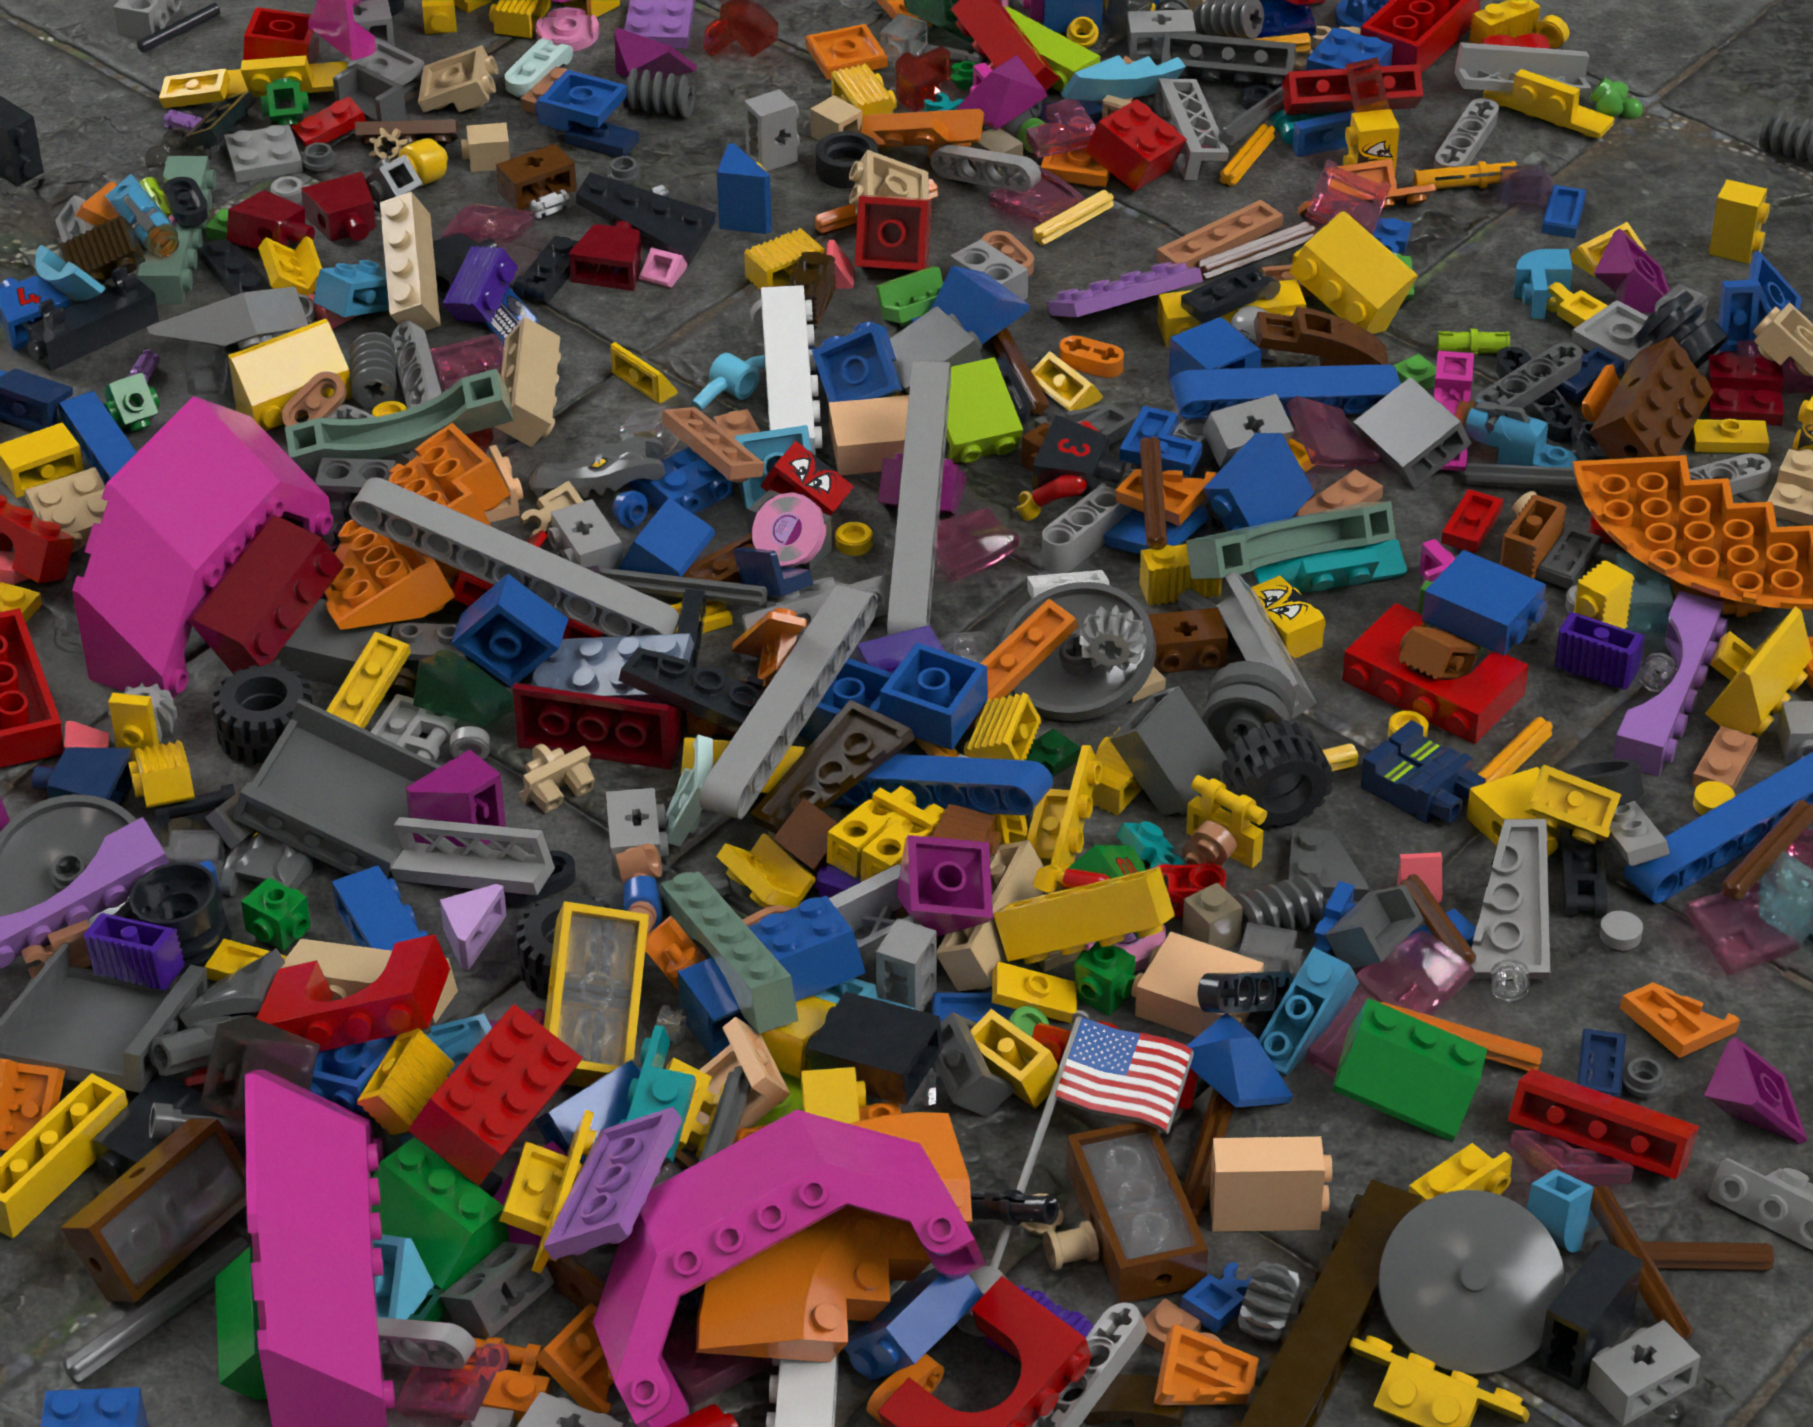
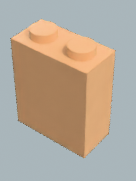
M909 395L829 402V429L838 474L850 475L882 472L884 458L894 459L895 453L904 454Z
M1170 931L1162 946L1156 945L1154 947L1146 972H1140L1135 978L1131 992L1132 997L1136 998L1135 1016L1197 1037L1225 1014L1207 1013L1200 1008L1197 991L1202 976L1206 973L1264 971V963ZM1250 1012L1228 1014L1243 1026Z
M1321 1136L1213 1138L1209 1192L1212 1232L1320 1230L1321 1212H1329L1330 1203L1329 1187L1324 1185V1182H1332L1331 1155H1323Z

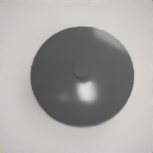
M1076 582L1054 587L1028 601L1010 620L1001 643L1047 599H1051L1077 619L1079 627L1011 691L1013 696L1015 694L1022 695L1023 692L1028 694L1037 713L1049 719L1081 721L1114 711L1134 697L1147 681L1154 666L1156 640L1147 613L1132 596L1107 584ZM1117 604L1120 613L1124 614L1132 610L1133 620H1143V633L1146 634L1145 637L1147 639L1137 664L1129 663V667L1125 672L1114 666L1108 673L1105 665L1100 664L1093 668L1092 658L1082 657V645L1079 644L1078 637L1080 629L1083 628L1084 619L1088 614L1095 615L1100 606L1111 612L1112 608Z
M75 794L41 801L19 813L0 832V917L27 910L47 901L64 890L83 873L96 856L104 838L136 821V818L123 807L107 799ZM129 897L120 906L108 908L100 912L128 919L134 917ZM100 913L89 919L88 922L90 926L99 916Z
M1459 1190L1440 1194L1424 1201L1411 1210L1399 1222L1388 1239L1381 1257L1378 1275L1379 1297L1385 1318L1403 1346L1411 1353L1418 1354L1436 1363L1434 1368L1451 1374L1453 1370L1469 1376H1487L1507 1371L1518 1366L1536 1353L1542 1343L1547 1308L1565 1287V1273L1559 1250L1544 1225L1530 1211L1513 1200L1495 1193L1479 1190Z

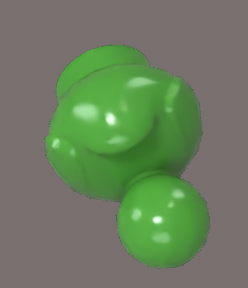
M1604 77L1589 96V99L1596 103L1597 112L1611 117H1617L1621 114L1627 119H1637L1643 112L1642 103L1635 97L1627 98L1628 86L1621 81L1612 82Z

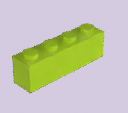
M1004 7L1060 77L1051 88L1062 93L1075 72L1100 63L1101 56L1012 8Z

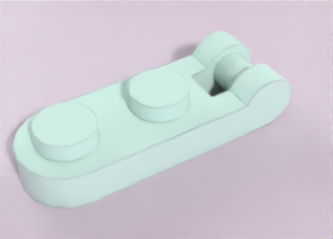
M539 39L505 73L506 90L516 97H523L552 69L560 67L562 64L567 65L570 63L573 56L572 46L566 44L557 46L551 40Z

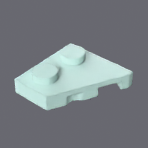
M699 734L693 744L695 748L694 767L692 770L683 769L676 792L666 813L668 843L681 847L688 833H694L699 825L702 811L700 807L701 788L707 775L713 768V739Z

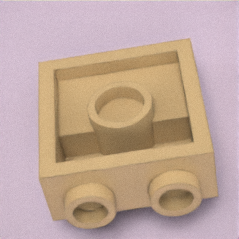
M481 45L425 65L423 67L418 104L423 112L443 109L452 102L457 110L462 112L468 109H478L489 102L490 94L496 92V86L492 76L498 74V66L493 56H488Z
M870 150L865 152L860 161H855L852 165L849 179L855 182V186L851 191L849 203L855 205V215H858V198L861 195L929 199L927 171Z
M1790 302L1781 311L1775 306L1752 331L1757 336L1754 342L1759 345L1760 353L1768 360H1775L1781 365L1791 356L1795 360L1796 367L1803 374L1813 376V323Z
M1788 450L1779 469L1777 482L1767 501H1772L1775 517L1806 526L1813 525L1812 450Z
M96 467L25 490V499L30 509L34 512L35 517L42 521L54 522L61 526L63 532L75 537L72 552L87 545L93 523L101 524L108 502L101 499L105 485Z

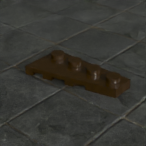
M850 700L750 813L754 823L776 834L803 798L822 811L915 739L912 729Z

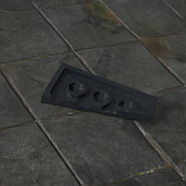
M589 172L576 193V204L610 223L615 221L630 223L633 229L640 232V235L654 241L655 248L663 251L670 250L675 254L682 255L688 266L715 224V212Z
M639 647L621 668L618 680L737 733L767 688L763 686V679L747 676V680L743 681L723 676L724 669L713 666L696 669L689 667V662L686 659Z

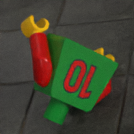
M1095 845L1069 866L1065 872L1053 864L1039 868L1036 872L1033 886L1041 891L1053 893L1056 892L1059 882L1063 883L1064 889H1070L1145 871L1146 869L1133 846ZM1137 932L1133 933L1138 940L1145 938H1139Z

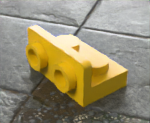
M1471 1143L1411 1183L1408 1192L1421 1196L1422 1203L1437 1195L1459 1190H1479L1501 1195L1511 1182L1512 1157L1508 1153L1503 1152L1492 1159L1474 1143Z

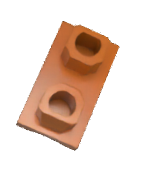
M669 916L647 935L645 952L678 991L677 971L707 959L672 916Z

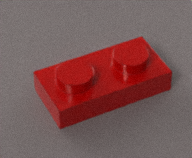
M348 96L343 100L334 102L331 106L314 115L307 116L301 122L291 127L295 137L306 148L313 143H328L353 130L355 122L367 121L363 111Z
M1468 489L1442 531L1441 544L1477 553L1502 512L1503 499Z

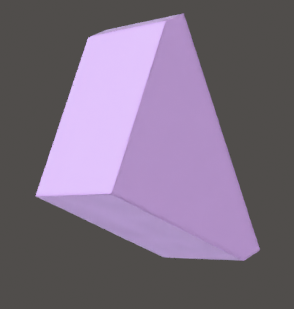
M494 884L440 900L443 930L462 969L469 970L507 916L504 886Z

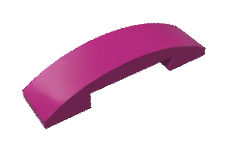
M1438 351L1434 398L1458 418L1465 429L1470 412L1474 353ZM1468 447L1440 469L1465 471Z

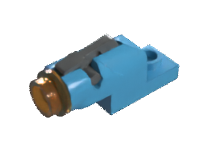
M132 174L105 195L119 216H123L133 226L137 238L150 254L166 258L178 249L180 241L177 230Z
M1472 399L1469 402L1462 400L1456 409L1454 416L1461 421L1468 437L1499 448L1497 464L1573 468V461H1580L1572 451L1546 444L1548 423L1527 416L1522 408Z

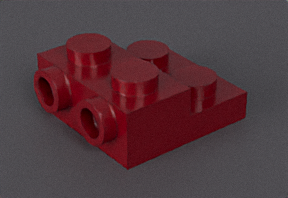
M1724 351L1718 355H1709L1706 379L1714 392L1707 402L1708 420L1765 421L1766 425L1782 426L1784 416L1782 364L1779 365L1775 360L1770 361L1762 354H1757L1754 357L1735 356L1732 352Z

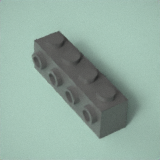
M1165 31L1161 64L1178 57L1186 66L1178 79H1186L1188 74L1201 75L1202 80L1211 82L1220 81V77L1233 78L1234 83L1243 85L1253 84V80L1266 81L1267 86L1279 88L1282 86L1287 73L1295 71L1297 50L1296 43Z

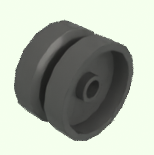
M1253 661L1230 663L1218 670L1210 683L1202 721L1226 755L1229 748L1236 746L1235 741L1240 736L1245 737L1248 735V731L1252 728H1261L1264 726V723L1271 721L1273 724H1278L1280 720H1289L1290 722L1294 712L1296 693L1290 680L1284 674L1265 663Z

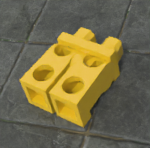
M902 786L892 793L879 788L873 793L871 800L865 801L828 831L827 863L855 878L861 875L860 881L862 882L897 864L901 867L907 835L930 837L945 813V809L936 804L929 805L924 810L916 807V797L913 792Z

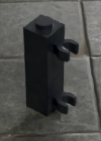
M123 265L112 270V279L115 287L102 292L94 298L84 300L66 309L62 307L55 309L52 298L39 303V312L42 320L27 326L29 336L27 349L29 354L35 361H40L52 371L159 322L155 292L141 282L135 274L128 276L127 268Z

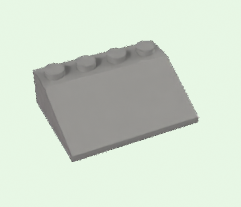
M294 286L243 292L148 326L147 329L149 334L223 346L238 344L239 349H244L307 326L308 322L296 287Z

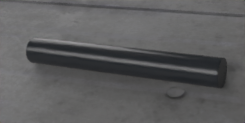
M212 3L137 41V47L144 53L219 15L220 8L216 3Z

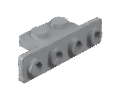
M877 576L849 585L834 581L833 577L815 580L811 588L798 590L783 597L777 596L776 598L769 599L766 602L767 608L744 614L742 616L744 630L746 632L769 611H773L775 608H786L797 612V617L807 619L806 628L796 637V640H799L834 587L838 584L875 593L877 595V608L874 618L887 615L890 599L887 579L884 576Z
M1729 1158L1721 1161L1708 1193L1709 1199L1813 1250V1184L1808 1182L1809 1177L1792 1168H1780L1764 1176Z

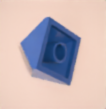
M1228 1013L1221 1016L1186 1045L1193 1049L1194 1052L1190 1068L1235 1107L1290 1103L1293 1095L1258 1039Z

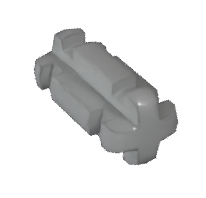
M559 190L558 195L556 192L539 197L537 199L538 202L535 199L530 201V213L535 219H541L542 214H544V217L561 212L563 210L562 207H565V210L571 207V198L565 190Z

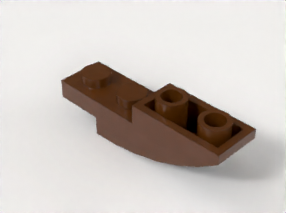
M1296 307L1292 316L1258 311L1254 319L1258 348L1319 356L1320 366L1389 365L1386 347L1377 337L1364 328L1335 315Z

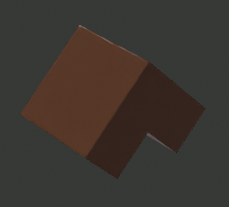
M803 798L773 837V840L818 874L821 867L828 864V831L838 823L807 799Z

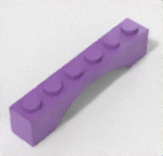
M1682 591L1678 592L1669 613L1665 645L1673 656L1677 674L1660 694L1644 704L1627 710L1616 735L1613 760L1628 759L1638 761L1641 772L1658 777L1664 763H1672L1678 743L1675 737L1682 738L1688 720V715H1685V713H1693L1698 697V691L1695 689H1703L1708 673V667L1705 665H1710L1718 646V643L1715 641H1719L1726 633L1728 619L1722 618L1724 602Z
M143 817L107 835L96 856L83 873L64 890L47 901L27 910L0 917V969L10 965L15 958L22 955L21 951L26 947L47 945L50 942L48 934L86 919L89 921L91 917L108 908L120 906L130 897L132 887L141 876L155 867L169 863L166 853Z

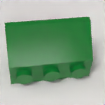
M1367 998L1348 1028L1332 1091L1453 1142L1479 1084L1487 1048Z
M415 1137L380 1162L379 1171H375L372 1177L379 1180L380 1205L372 1206V1213L380 1212L382 1234L412 1239L432 1279L433 1288L446 1291L501 1243L510 1242L508 1224L499 1221L504 1206Z
M249 1247L215 1276L219 1384L254 1400L267 1399L258 1349L257 1330H260L258 1303L254 1301L251 1263H254L253 1248Z

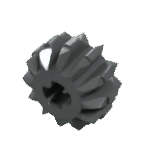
M1262 1261L1253 1271L1238 1318L1240 1330L1250 1334V1337L1275 1343L1281 1339L1284 1328L1290 1319L1300 1286L1299 1274L1287 1269L1288 1266L1276 1262L1273 1264Z

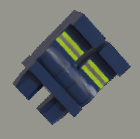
M1410 720L1391 735L1389 741L1385 740L1363 757L1361 788L1408 813H1417L1416 819L1425 824L1436 816L1451 823L1459 817L1462 811L1463 800L1459 797L1462 796L1469 800L1470 788L1486 783V779L1472 771L1473 757L1465 753L1460 754L1451 747H1442L1423 736V726Z

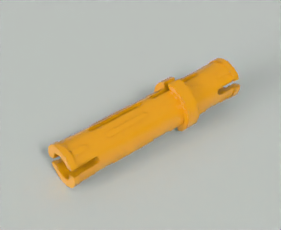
M1478 161L1477 165L1414 170L1413 172L1414 186L1435 184L1436 189L1477 185L1482 189L1487 188L1488 184L1517 183L1518 170L1515 161L1494 164ZM1496 172V175L1470 177L1471 174ZM1461 175V178L1435 180L1436 177Z

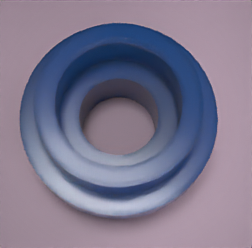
M634 490L623 492L614 500L612 507L613 515L622 526L634 528L644 520L648 510V503L646 497L640 492Z

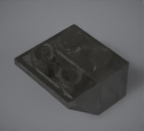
M248 1015L217 1024L200 1107L233 1121L246 1123L245 1074H249V1072L264 1069L310 1091L320 1044Z

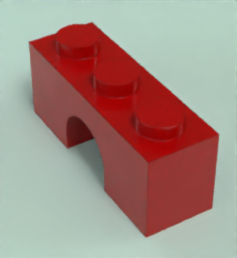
M0 495V551H12L14 546L15 555L12 569L37 583L64 580L75 537L63 532L60 525L50 521H42L34 516L32 510L16 507L8 503L5 496Z

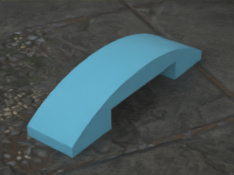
M42 245L37 249L35 257L37 273L69 299L84 301L100 295L105 290L104 286L69 261L66 264L64 260Z

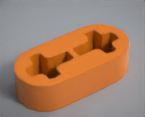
M1068 336L1060 341L1059 358L1074 370L1104 378L1116 377L1123 372L1124 352L1118 346L1082 336Z
M925 1353L914 1365L896 1371L873 1392L867 1403V1413L882 1424L877 1411L908 1377L929 1393H932L943 1378L944 1367Z

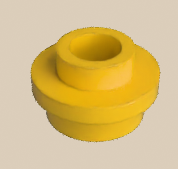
M1077 17L1067 27V38L1084 48L1094 45L1098 40V27L1088 17Z

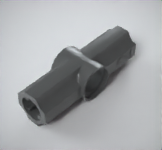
M248 1012L234 1017L208 1018L194 1022L193 1028L154 1038L153 1045L149 1049L151 1063L157 1068L159 1075L168 1076L197 1067H217L236 1062L239 1055L262 1049L252 1028L259 1012Z

